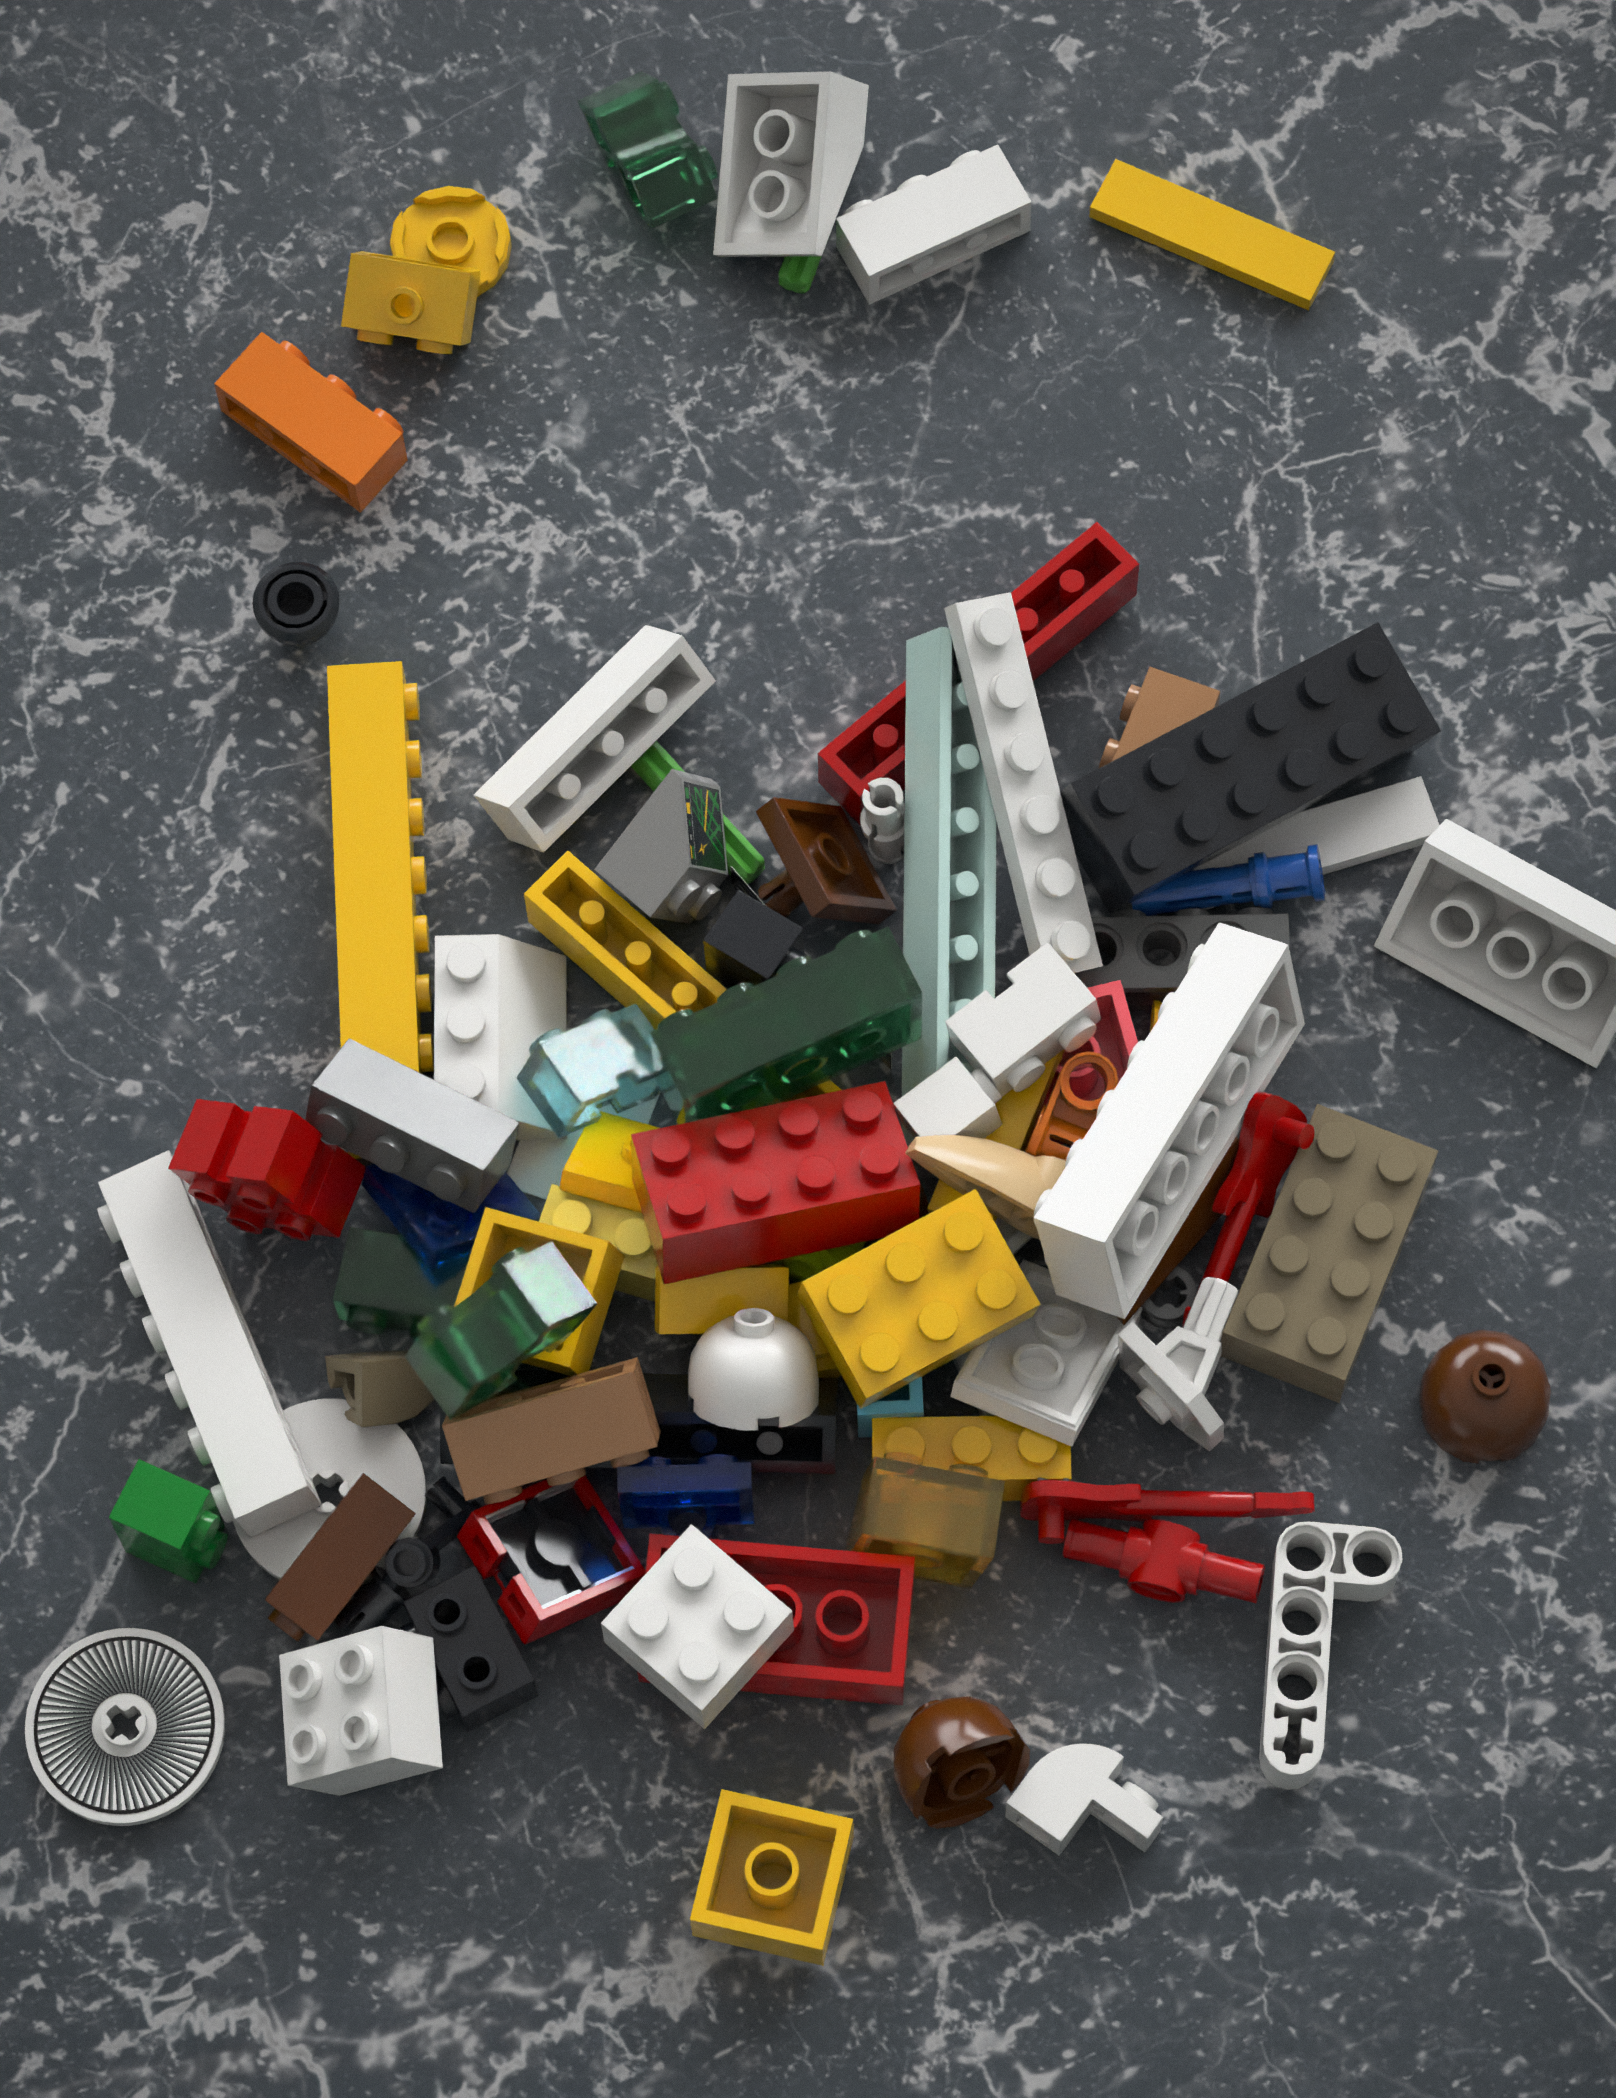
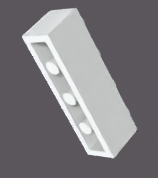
M645 625L474 794V797L508 840L544 853L716 680L682 635Z

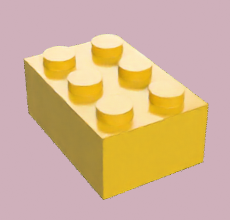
M976 1189L806 1279L801 1283L797 1293L800 1302L860 1410L1033 1317L1041 1305Z

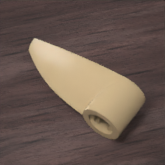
M963 1135L915 1137L905 1152L915 1162L962 1195L976 1189L990 1213L1021 1232L1037 1239L1040 1238L1037 1227L1034 1224L1036 1204L1045 1190H1052L1064 1171L1066 1163L1065 1160L1057 1157L1033 1156L999 1142Z

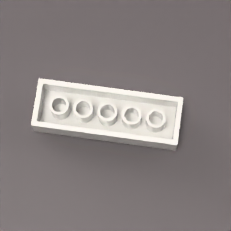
M1218 923L1206 944H1200L1193 952L1185 978L1175 993L1170 992L1164 998L1159 1009L1158 1021L1146 1040H1141L1134 1046L1123 1077L1114 1090H1108L1104 1094L1098 1106L1096 1120L1084 1139H1078L1072 1145L1061 1176L1052 1190L1047 1189L1042 1193L1036 1204L1034 1224L1037 1227L1045 1263L1048 1266L1056 1295L1125 1319L1241 1130L1249 1101L1255 1093L1264 1092L1305 1025L1288 944Z

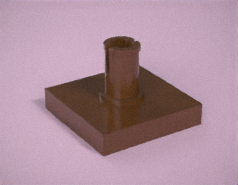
M773 797L756 810L762 825L786 868L758 889L761 900H767L773 896L771 900L765 903L767 907L787 918L792 911L805 903L813 918L880 924L897 911L841 806Z

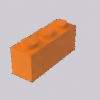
M261 332L214 383L220 409L224 414L360 513L408 461L403 438L404 431L397 420L380 408L371 411L357 401L354 391L339 377L330 374L325 378L310 367L307 357L288 341H282L278 344Z

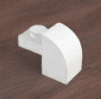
M1094 1744L1064 1746L1041 1758L1008 1799L1005 1817L1058 1856L1061 1855L1090 1814L1143 1852L1147 1851L1160 1833L1163 1816L1155 1811L1159 1806L1158 1803L1146 1791L1131 1782H1126L1123 1787L1114 1782L1122 1771L1124 1756L1114 1750Z

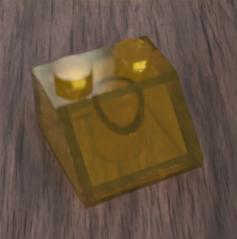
M888 1452L884 1454V1458L874 1456L863 1475L844 1551L915 1557L916 1579L971 1589L994 1558L1005 1481L988 1478V1471L972 1465L955 1464L949 1466V1470L923 1466L922 1458L909 1453Z

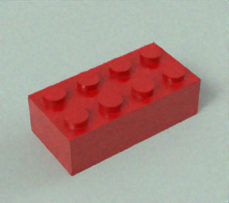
M886 1081L631 1134L632 1181L663 1284L887 1237L918 1220L920 1182L912 1158L905 1154L908 1146Z
M649 1534L645 1574L680 1536ZM709 1539L793 1612L794 1631L740 1691L903 1706L915 1580V1557ZM637 1671L639 1682L651 1683Z

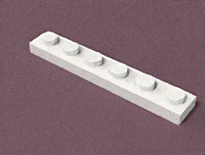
M1011 592L952 604L945 607L944 610L1029 955L1048 942L1074 973L1102 967L1103 964Z

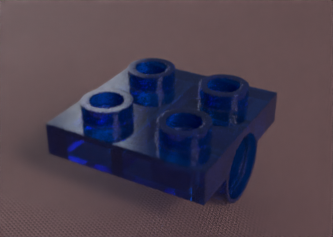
M376 1164L368 1165L365 1168L362 1186L430 1270L470 1257L485 1207L538 1222L541 1216L539 1211L506 1172L475 1213H472L450 1201L437 1197L434 1193L394 1173L382 1170Z
M715 1454L699 1458L698 1464L672 1465L670 1459L648 1457L641 1462L633 1464L632 1467H617L618 1498L624 1528L659 1527L660 1534L681 1536L673 1531L671 1523L675 1517L685 1512L697 1513L705 1519L706 1524L700 1532L708 1539H718L719 1525L755 1524L751 1462L738 1463V1458L735 1456Z

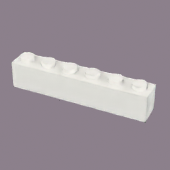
M168 1150L98 1182L107 1204L97 1208L112 1243L122 1240L129 1259L121 1262L120 1268L131 1293L135 1298L144 1295L151 1315L142 1318L146 1333L155 1351L158 1354L167 1351L174 1370L165 1374L170 1392L180 1410L186 1407L190 1408L197 1426L187 1431L194 1451L203 1466L210 1463L213 1464L220 1483L210 1489L218 1510L226 1523L236 1520L251 1538L321 1506L322 1503L195 1197L188 1193L190 1185L168 1169L173 1157Z

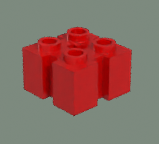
M196 1099L168 1167L169 1170L190 1185L188 1189L190 1195L207 1204L219 1206L228 1213L226 1221L232 1226L252 1234H261L264 1228L276 1229L286 1236L301 1241H309L312 1234L335 1238L340 1237L367 1170L364 1165L338 1145L325 1144L321 1141L323 1134L293 1110L254 1106L251 1112L244 1111L235 1103Z

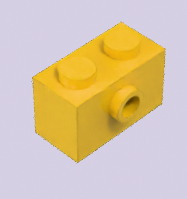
M364 251L351 253L341 326L358 329L357 340L393 345L394 335L416 338L417 350L452 354L453 345L461 346L471 343L481 270Z

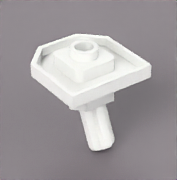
M1206 1277L1202 1280L1183 1328L1177 1326L1159 1344L1155 1345L1133 1322L1118 1334L1120 1368L1140 1388L1141 1392L1136 1398L1141 1406L1159 1424L1164 1425L1170 1420L1189 1438L1208 1451H1211L1224 1439V1422L1208 1402L1205 1394L1221 1357L1222 1343L1220 1340L1222 1332L1238 1295L1236 1287L1227 1281L1212 1277Z

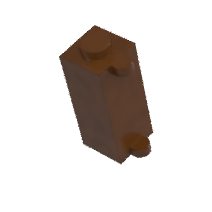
M362 1473L266 1596L265 1601L274 1607V1610L267 1618L297 1642L302 1639L306 1632L318 1641L416 1513L366 1474Z

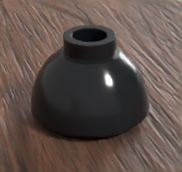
M305 562L285 563L270 570L257 584L253 595V612L262 630L272 639L289 646H305L320 640L334 625L339 612V592L331 576L320 567Z

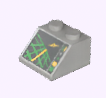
M671 769L594 870L651 918L690 924L694 918L701 920L718 903L722 894L718 887L728 876L720 786L711 778Z

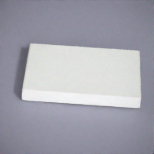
M1023 1259L1020 1268L1041 1305L1033 1317L972 1349L954 1381L950 1397L1072 1447L1119 1360L1118 1334L1131 1322L1136 1326L1138 1325L1143 1308L1140 1307L1123 1326L1114 1315L1056 1295L1049 1270Z

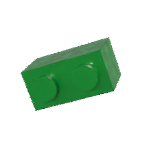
M138 1459L109 1516V1520L126 1553L195 1584L204 1567L212 1570L216 1566L227 1543L228 1534L222 1532L225 1524L210 1490Z

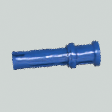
M1318 844L1308 845L1304 853L1267 857L1265 852L1254 853V856L1248 857V863L1192 870L1132 902V909L1142 911L1146 916H1153L1187 908L1204 909L1254 902L1255 907L1272 908L1274 901L1312 896L1315 902L1325 901L1324 878Z

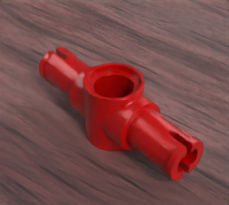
M1071 1519L1063 1548L1064 1558L1118 1570L1120 1578L1128 1579L1127 1586L1129 1589L1142 1596L1164 1602H1183L1186 1594L1197 1596L1199 1590L1256 1604L1265 1573V1564L1209 1552L1208 1544L1199 1543L1201 1537L1197 1532L1183 1525L1164 1520H1146L1143 1523L1142 1529L1131 1526L1129 1531L1125 1532Z

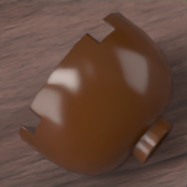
M1478 1330L1458 1335L1435 1353L1421 1380L1419 1403L1422 1410L1421 1417L1425 1430L1443 1451L1463 1462L1479 1464L1480 1460L1491 1462L1501 1459L1500 1462L1515 1459L1535 1443L1549 1415L1551 1389L1542 1361L1526 1343L1504 1332Z
M970 1696L933 1700L920 1706L913 1713L911 1720L905 1725L894 1747V1780L902 1798L917 1820L919 1816H922L929 1827L937 1829L959 1826L983 1816L993 1809L994 1806L991 1801L984 1798L997 1792L1004 1784L1010 1793L1013 1792L1021 1783L1030 1766V1749L1018 1730L997 1706Z

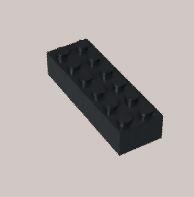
M1379 622L1070 783L1060 794L1075 854L1109 914H1112L1407 756L1441 732Z

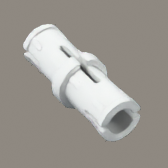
M877 778L868 783L870 792L864 789L862 793L864 808L861 812L860 824L865 838L868 839V849L871 856L883 864H893L903 858L901 850L904 851L905 804L903 803V791L896 781L889 778Z

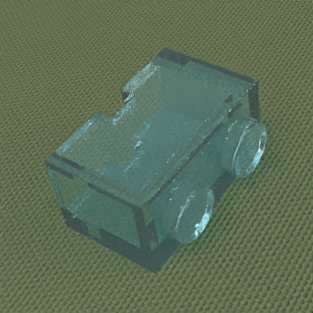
M633 1004L613 1013L609 1009L600 1010L589 1016L580 1026L566 1032L556 1028L544 1033L529 1047L531 1055L516 1079L557 1137L560 1138L597 1123L602 1116L598 1110L599 1108L610 1104L618 1114L655 1099L678 1065V1061L637 1004Z

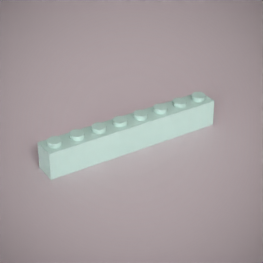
M939 627L906 640L902 1096L954 1057L960 1060L969 1073L975 1070L952 1043L945 1021L985 990L995 999L996 817L950 630L947 627ZM901 1123L903 1135L907 1146H909L914 1138Z

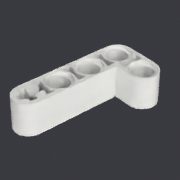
M1298 1522L1286 1528L1279 1537L1272 1564L1259 1753L1260 1768L1266 1779L1276 1787L1287 1790L1298 1789L1308 1784L1316 1775L1324 1748L1333 1599L1362 1602L1377 1601L1387 1596L1393 1589L1403 1558L1401 1547L1396 1538L1386 1530L1366 1526ZM1296 1547L1310 1548L1318 1554L1321 1559V1565L1312 1571L1298 1570L1290 1564L1286 1554ZM1370 1552L1377 1554L1387 1565V1571L1376 1577L1365 1576L1356 1569L1353 1559L1361 1553ZM1300 1610L1307 1612L1317 1623V1629L1309 1635L1299 1636L1286 1629L1282 1618L1291 1611ZM1287 1675L1302 1676L1311 1684L1313 1694L1305 1700L1295 1701L1288 1699L1278 1688V1682ZM1288 1724H1300L1297 1734V1751L1301 1756L1296 1765L1285 1763V1753L1282 1752L1288 1732Z

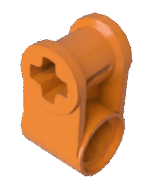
M1088 1051L1078 1053L1066 1062L1057 1077L1047 1105L1042 1107L1027 1144L1026 1153L1033 1156H1053L1066 1161L1070 1148L1053 1142L1049 1138L1070 1146L1078 1139H1084L1096 1120L1098 1106L1102 1097L1108 1090H1114L1119 1081L1116 1068L1108 1058L1100 1053ZM1081 1067H1090L1098 1071L1104 1079L1105 1088L1103 1095L1091 1101L1081 1100L1075 1096L1069 1084L1071 1072Z

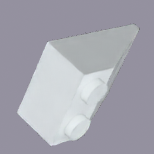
M831 71L728 74L713 255L718 257L822 256L864 146L869 85Z

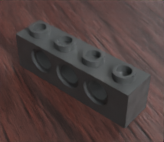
M1250 907L1237 911L1235 915H1210L1208 911L1203 909L1187 908L1174 912L1172 916H1146L1142 911L1126 909L1115 911L1108 917H1091L1098 948L1108 953L1113 961L1106 966L1078 972L1075 975L1087 988L1121 980L1129 1011L1152 1010L1153 1000L1163 1002L1170 992H1176L1188 973V966L1193 952L1200 944H1206L1218 923L1288 944L1290 951L1289 914H1273V911L1267 908ZM1153 949H1165L1170 951L1177 960L1170 965L1158 966L1149 962L1144 955Z

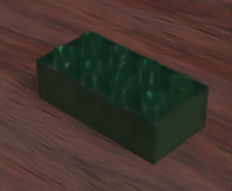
M889 927L871 933L870 930L852 933L842 939L836 945V950L814 960L810 956L796 958L782 966L777 971L776 977L755 986L752 983L738 984L723 992L718 997L717 1003L695 1013L691 1009L681 1010L663 1019L658 1024V1029L650 1032L654 1076L677 1124L777 1104L922 1039L923 993Z

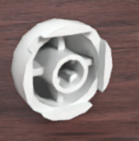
M759 1308L743 1309L734 1316L716 1323L705 1331L691 1353L688 1369V1400L694 1399V1412L700 1418L717 1426L743 1431L758 1430V1419L779 1416V1428L786 1427L809 1417L818 1405L819 1379L814 1349L807 1337L797 1327L781 1318L773 1316L767 1310Z

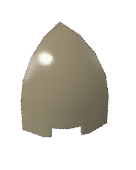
M373 1351L325 1356L328 1383L331 1389L342 1388L346 1401L351 1407L344 1413L349 1421L362 1428L396 1424L416 1417L433 1401L444 1380L448 1353L430 1351Z

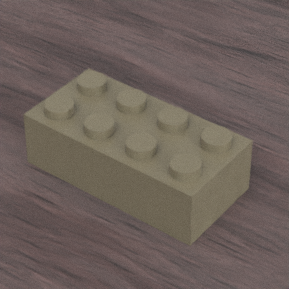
M1317 1104L1309 1122L1315 1131L1313 1142L1307 1149L1298 1148L1223 1329L1221 1357L1340 1403L1431 1179L1438 1150Z

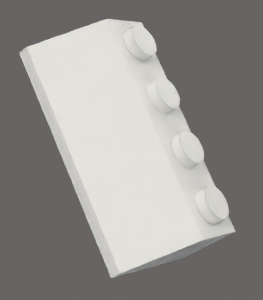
M1445 819L1425 840L1374 947L1597 1068L1616 1038V910Z

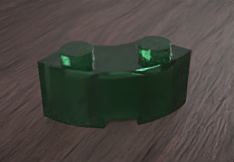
M641 71L578 100L588 127L608 167L617 166L626 188L627 199L649 226L655 228L718 199L711 180L718 177L713 159L704 145L697 147V144L687 135L678 122L676 115L679 114V107L672 90L665 81L659 83L658 79Z
M552 1241L529 1252H526L523 1247L508 1252L491 1268L493 1275L471 1296L454 1308L446 1305L433 1311L419 1324L418 1330L420 1335L405 1358L450 1420L481 1404L516 1381L518 1378L514 1373L522 1361L545 1350L548 1353L554 1351L579 1327L597 1305L595 1299Z

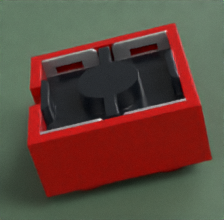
M585 1475L575 1481L557 1486H549L546 1479L523 1489V1492L516 1497L476 1509L471 1512L457 1535V1538L482 1578L486 1579L494 1576L503 1593L497 1602L524 1645L619 1603L640 1581L646 1571Z

